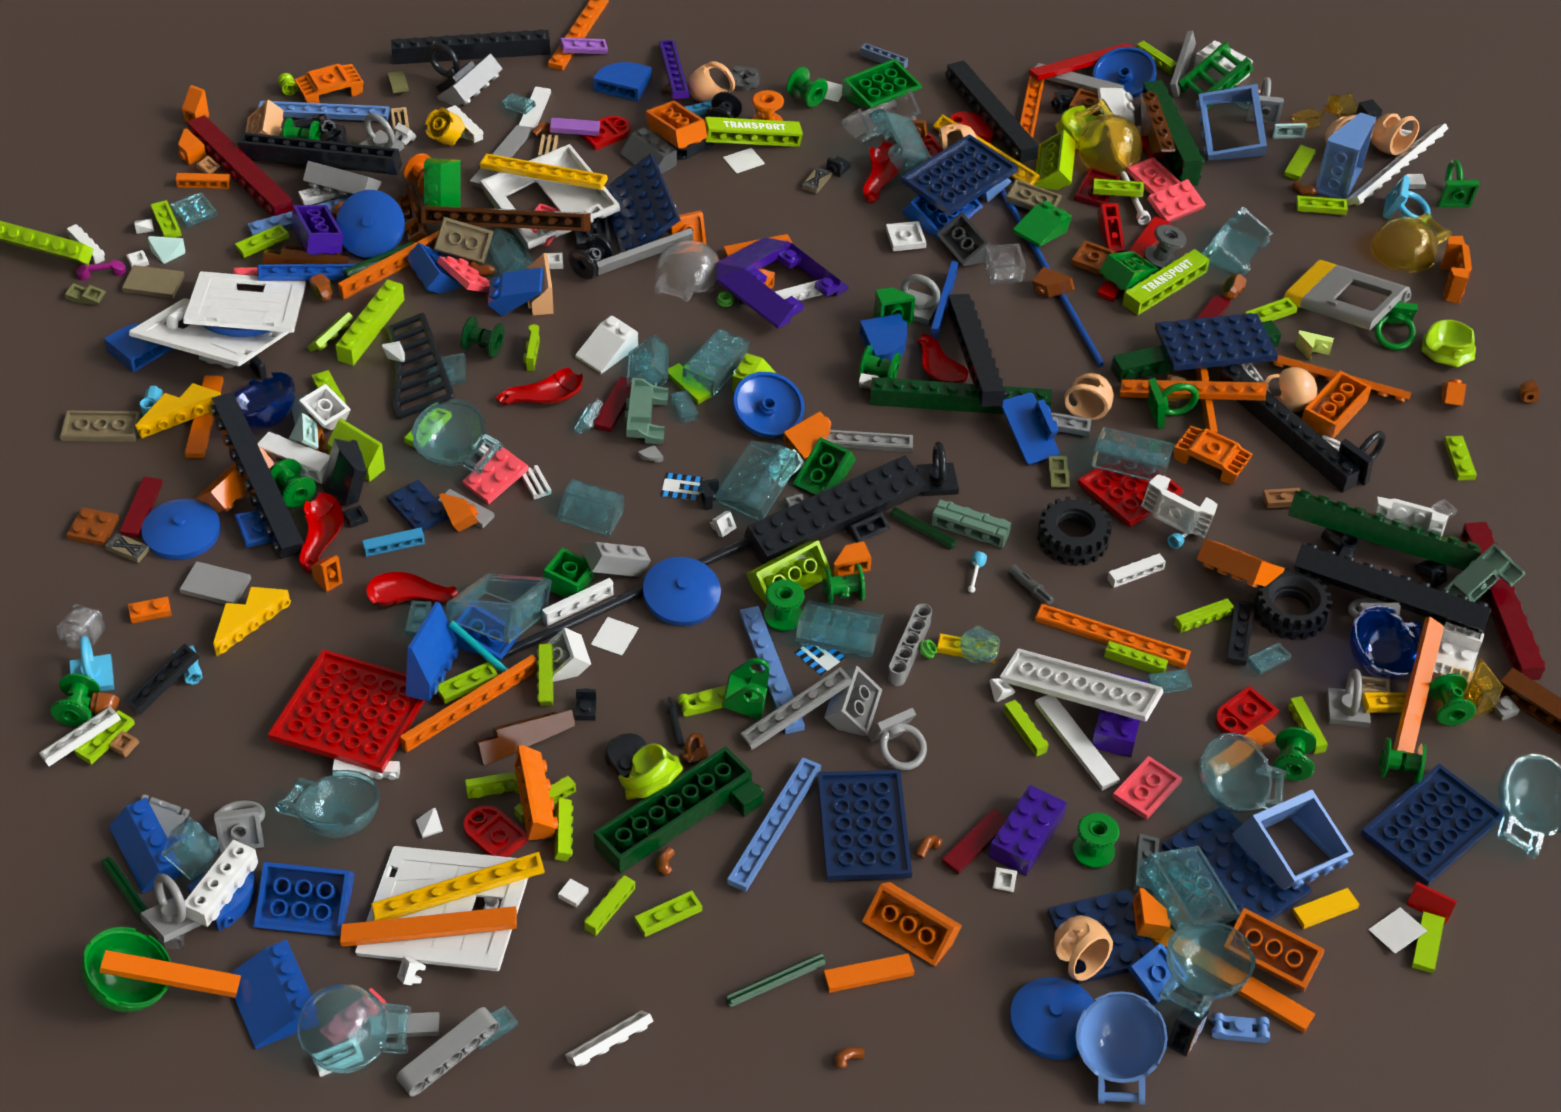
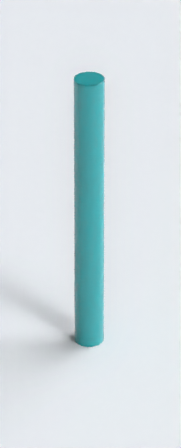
M454 620L448 625L449 628L500 673L508 670L505 665Z

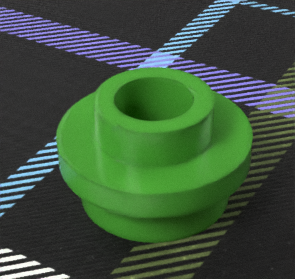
M724 291L719 293L716 302L721 307H729L733 304L734 298L731 293Z
M928 639L927 641L923 640L920 642L919 651L921 655L928 659L933 658L937 653V648L933 641Z

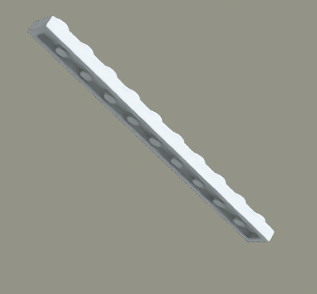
M1446 123L1431 128L1405 152L1401 153L1348 197L1347 205H1360L1365 201V198L1373 195V191L1380 189L1383 183L1392 179L1391 176L1398 174L1401 168L1409 165V161L1418 157L1417 154L1427 150L1426 147L1434 144L1435 139L1442 137L1443 133L1448 129Z

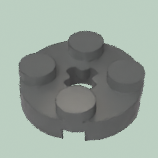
M737 65L731 71L735 81V90L750 91V88L754 87L755 89L760 84V75L756 68Z

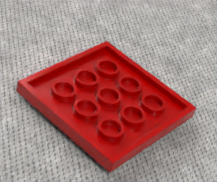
M1130 447L1078 479V485L1130 528L1152 514L1141 507L1149 482L1157 475L1167 476ZM1170 480L1167 490L1181 496L1183 489Z

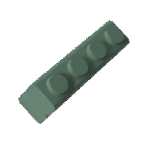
M940 500L933 512L931 524L932 526L1002 549L1011 529V522L1003 518L999 519L987 513H980L969 507H962L951 501Z

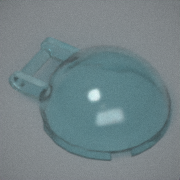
M450 399V402L440 405L439 402H436L427 407L415 420L411 433L413 435L414 447L428 462L440 467L462 465L479 475L484 471V466L497 450L500 451L503 448L501 442L485 434L484 418L478 408L469 402L458 399ZM483 442L491 446L477 464L471 461L481 449Z
M1226 733L1219 735L1205 747L1200 757L1198 777L1206 796L1219 808L1228 812L1248 813L1261 808L1268 809L1283 802L1286 771L1269 766L1267 758L1261 752L1263 747L1253 739L1242 734ZM1272 778H1275V800L1269 799L1272 790Z
M1529 754L1513 761L1502 774L1498 786V801L1504 814L1498 838L1503 841L1508 840L1526 851L1527 855L1531 858H1535L1539 854L1544 836H1551L1561 832V767L1552 759L1540 754ZM1512 826L1527 834H1531L1530 843L1512 834Z
M332 770L333 775L323 777L318 782L303 778L297 779L294 783L295 787L283 800H279L276 803L275 809L281 814L300 818L306 828L321 837L329 839L348 838L361 832L373 820L379 806L380 789L376 787V781L367 774L352 770ZM300 794L299 798L296 801V804L292 803L294 799Z
M1204 921V925L1193 927L1189 923L1179 928L1167 943L1166 961L1172 977L1164 986L1160 998L1165 1001L1169 999L1193 1011L1195 1016L1202 1018L1214 1000L1233 996L1249 982L1256 964V955H1253L1250 949L1251 943L1236 929L1218 922ZM1179 985L1190 995L1203 1000L1199 1005L1173 992V990Z
M351 983L332 984L314 993L304 1004L297 1023L298 1038L303 1051L306 1050L314 1059L313 1063L331 1072L352 1073L366 1068L381 1052L408 1053L406 1037L408 1015L411 1014V1007L381 1003L372 992L360 985ZM387 1014L399 1015L397 1043L386 1042L389 1031Z

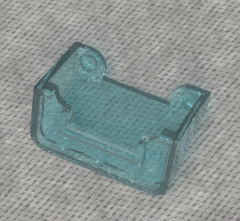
M877 109L868 114L871 121L881 131L886 140L888 137H892L897 142L889 149L888 155L902 176L932 158L914 122L909 117L883 109Z
M1242 206L1225 222L1202 254L1210 259L1209 265L1232 274H1242L1244 276L1251 269L1249 261L1261 246L1264 248L1271 241L1269 237L1273 232Z

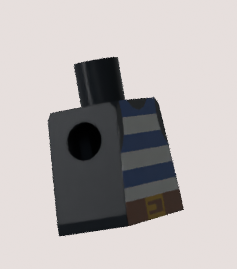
M1188 1001L1175 1020L1166 1046L1187 1057L1201 1034L1209 1011L1205 1003L1201 1001L1196 1003ZM1186 1027L1191 1029L1187 1035L1183 1033V1029Z

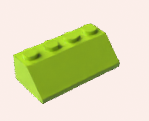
M1064 129L1039 144L1035 172L1040 175V178L1034 186L1060 190L1072 183L1076 141Z
M819 540L807 541L746 573L753 591L768 606L765 593L767 587L774 581L782 579L792 580L798 583L804 591L822 581L824 567L829 568L831 576H833V573Z

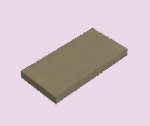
M67 410L60 439L61 441L136 442L138 431L135 425L142 417L141 411Z

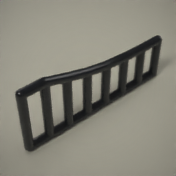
M419 313L387 325L385 330L390 343L407 339L422 332L425 333V337L401 345L404 352L427 343L430 347L406 356L405 362L394 360L395 384L392 406L397 419L405 418L454 399L455 395L426 315ZM418 321L421 322V326L397 335L394 334V330ZM433 355V360L402 371L403 365ZM437 366L438 371L402 384L403 378ZM437 378L442 380L439 384L400 398V394L403 391ZM443 389L446 391L445 395L403 411L401 410V405Z

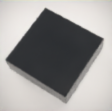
M361 505L343 511V516L350 528L368 522V517Z

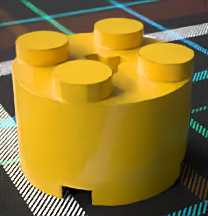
M445 108L433 110L428 115L425 123L427 125L426 134L443 145L453 146L465 130L462 119Z

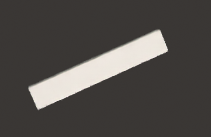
M1046 695L1035 700L1036 707L1101 791L1118 784L1120 778L1055 696Z

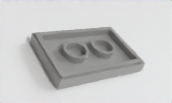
M196 561L182 584L180 593L224 605L226 603L237 604L251 580V575Z

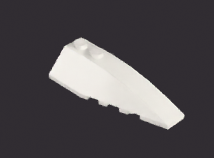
M1098 88L1099 107L1101 113L1105 114L1104 124L1109 129L1107 134L1112 141L1110 144L1114 158L1126 168L1131 156L1135 132L1133 97L1123 88Z

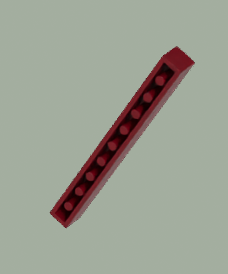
M203 115L187 122L188 130L204 144L207 155L213 157L214 161L219 163L223 170L228 172L232 179L236 180L241 188L245 189L250 197L257 201L259 206H263L269 215L277 216L292 212V199L212 121Z
M1487 522L1464 524L1460 535L1462 542L1478 544L1481 547V555L1495 543L1492 530L1489 529ZM1500 578L1483 594L1488 607L1492 608L1491 616L1511 667L1531 680H1540L1543 672L1546 670L1545 661L1541 658L1540 649L1535 643L1533 631L1528 626L1527 616L1522 611V605L1516 596L1515 587L1509 586Z

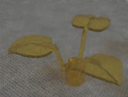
M1352 92L1342 96L1332 94L1328 97V103L1324 105L1320 115L1317 110L1307 108L1291 115V118L1295 123H1307V128H1314L1320 125V119L1326 110L1331 114L1337 113L1339 119L1341 118L1340 113L1342 115L1354 113L1357 109V104Z

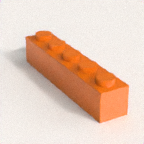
M177 173L176 184L177 188L230 189L231 179L230 174Z

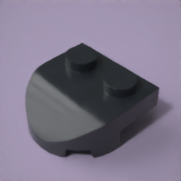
M626 733L618 735L608 743L605 761L608 766L611 764L618 776L622 775L626 778L632 770L633 755L641 747L647 745V743L637 734Z

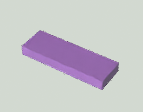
M560 38L559 40L562 53H608L605 39Z
M551 118L550 132L599 136L600 121Z

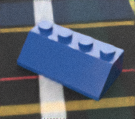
M143 798L127 805L109 825V829L143 894L154 889V880L157 875L166 874L174 880L183 876L181 863L148 799Z

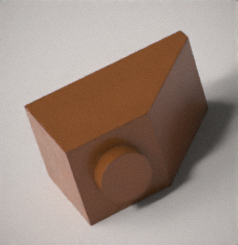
M1043 267L1032 280L1035 292L1046 297L1068 293L1075 289L1072 277Z

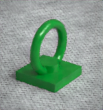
M1456 159L1451 160L1447 166L1445 185L1437 202L1439 208L1471 207L1480 186L1479 180H1463L1462 165ZM1454 167L1456 169V180H1452Z
M1398 302L1374 326V334L1379 344L1389 350L1399 351L1408 348L1414 342L1416 328L1412 320L1418 310V304ZM1384 323L1406 325L1409 329V336L1402 343H1390L1382 336V325Z
M1156 378L1148 379V406L1157 429L1165 428V415H1182L1190 411L1198 402V390L1191 384H1173L1161 392ZM1179 390H1186L1191 393V400L1186 405L1176 409H1169L1168 395Z

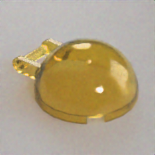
M1104 99L1099 100V103L1081 112L1077 111L1074 113L1075 119L1082 128L1078 141L1079 156L1088 168L1091 167L1117 175L1122 171L1127 172L1129 166L1137 164L1143 150L1142 137L1138 128L1129 119L1113 114ZM1100 109L1106 114L1095 118L1088 124L1084 120V117Z
M1429 213L1417 218L1397 217L1387 221L1376 231L1371 241V250L1374 256L1387 267L1398 271L1401 267L1410 269L1409 272H1419L1434 265L1438 258V244L1448 240L1453 232L1450 229L1446 230L1437 223ZM1430 226L1433 227L1439 233L1435 235Z

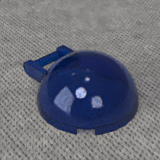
M271 372L273 377L265 378L262 382L252 379L248 382V385L234 393L251 429L273 427L282 422L291 412L295 402L296 388L290 374Z
M1373 605L1362 610L1352 624L1349 635L1352 655L1358 665L1373 676L1383 679H1398L1408 676L1412 673L1422 633L1420 622L1404 623L1401 617L1393 613L1396 609L1384 605Z

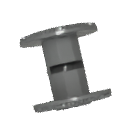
M1167 224L1156 227L1154 235L1159 244L1147 247L1144 252L1146 260L1160 269L1176 260L1173 253L1177 249L1184 247L1187 241L1185 234L1180 229Z

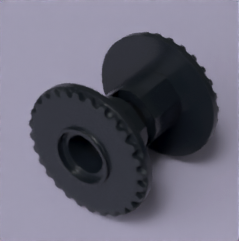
M729 92L717 93L712 98V108L705 113L704 121L705 117H738L742 112L740 99Z
M595 234L587 237L585 243L587 250L585 252L575 249L568 256L573 271L579 277L587 280L593 279L596 276L597 268L595 264L597 261L614 256L609 242Z

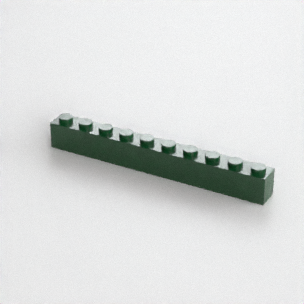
M1272 320L1262 322L1273 346L1278 347L1281 337L1280 331ZM1162 345L1114 355L1111 370L1119 382L1173 371Z
M872 377L870 405L1004 414L1001 406L981 407L973 384ZM1003 386L1007 392L1006 399L1031 392L1037 401L1044 399L1046 405L1051 409L1052 389Z
M1306 490L1295 491L1288 512L1290 517L1463 571L1481 555V547L1474 542L1464 543L1457 537H1445L1438 531L1430 530L1429 532L1415 524H1411V526L1403 524L1402 520L1396 518L1390 520L1380 513L1371 514L1361 507H1348V504L1344 502L1329 501V498L1321 495L1316 497Z

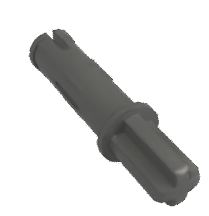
M1016 564L1010 566L1008 574L1031 592L1032 597H1037L1048 606L1054 602V598L1044 590L1042 584L1034 581Z

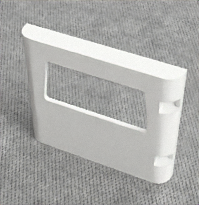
M570 144L529 160L592 172ZM503 172L481 180L485 195L493 206L498 209H515L507 199V196L536 182L559 211L591 213V223L597 217L602 219L620 211L619 203L605 186L602 190ZM511 228L527 250L545 243L546 239L550 237L557 238L571 232L567 230L537 229V233H533L531 229Z

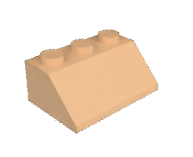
M270 100L265 101L248 117L245 132L280 136L284 110Z
M543 253L527 267V269L540 267L543 269L542 292L528 301V309L532 308L533 315L554 314L547 253Z

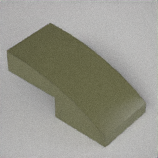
M403 71L387 73L393 93L409 91Z
M73 283L65 293V299L80 304L98 305L105 296L106 291L92 285L85 288Z
M1049 456L1050 487L1069 488L1067 456Z

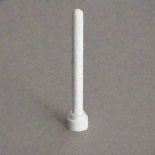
M1122 171L1120 173L1122 180L1130 181L1127 173ZM1131 197L1137 211L1136 219L1140 225H1147L1151 221L1149 213L1143 210L1138 197Z

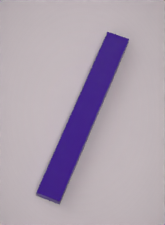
M659 41V48L673 99L689 98V91L675 41Z

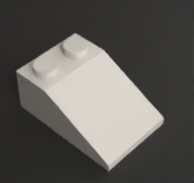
M610 316L599 324L575 356L602 374L638 348V332L616 317Z

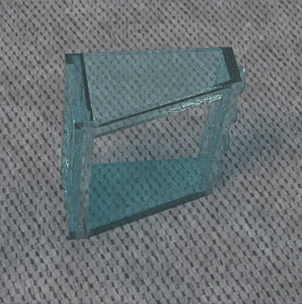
M487 573L452 600L448 601L446 617L449 621L454 620L459 625L509 644L542 618V609L548 605L552 580L544 577ZM487 593L510 603L476 600Z

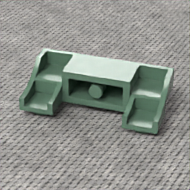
M632 378L630 398L626 399V409H629V411H625L627 437L645 438V443L663 444L665 426L651 424L653 405H667L668 388L652 385L642 378Z
M1494 543L1481 556L1472 561L1444 589L1450 591L1451 595H1464L1469 598V601L1475 602L1500 578L1512 587L1525 575V571Z

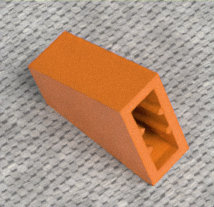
M820 411L784 432V443L791 451L795 449L806 462L820 437L827 439L830 435L831 421Z

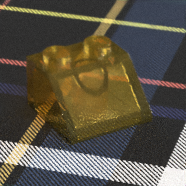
M1479 658L1476 662L1464 699L1472 701L1476 706V714L1472 718L1494 712L1503 690V685L1482 658Z

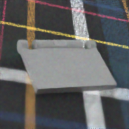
M143 794L142 797H141V799H143V798L149 799V796L146 795V794ZM151 797L149 803L169 842H171L185 818L188 817L190 810L183 809L182 814L179 815L181 812L180 806Z

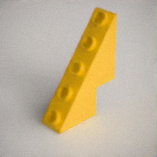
M194 383L180 397L164 393L135 425L140 438L143 439L209 413L212 397L219 396L221 393Z
M251 587L246 605L226 603L213 642L216 656L225 653L234 644L240 642L248 634L257 630L259 626L272 619L283 609H286L291 603L288 590Z

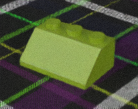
M342 418L339 419L327 443L328 455L330 456L334 438L349 442L350 440H356L367 470L365 479L369 482L385 470L382 443Z

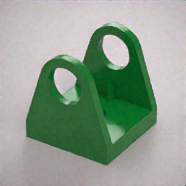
M752 658L732 670L728 675L722 707L760 720L768 688L769 664L763 659ZM752 664H760L765 670L755 671L750 666Z

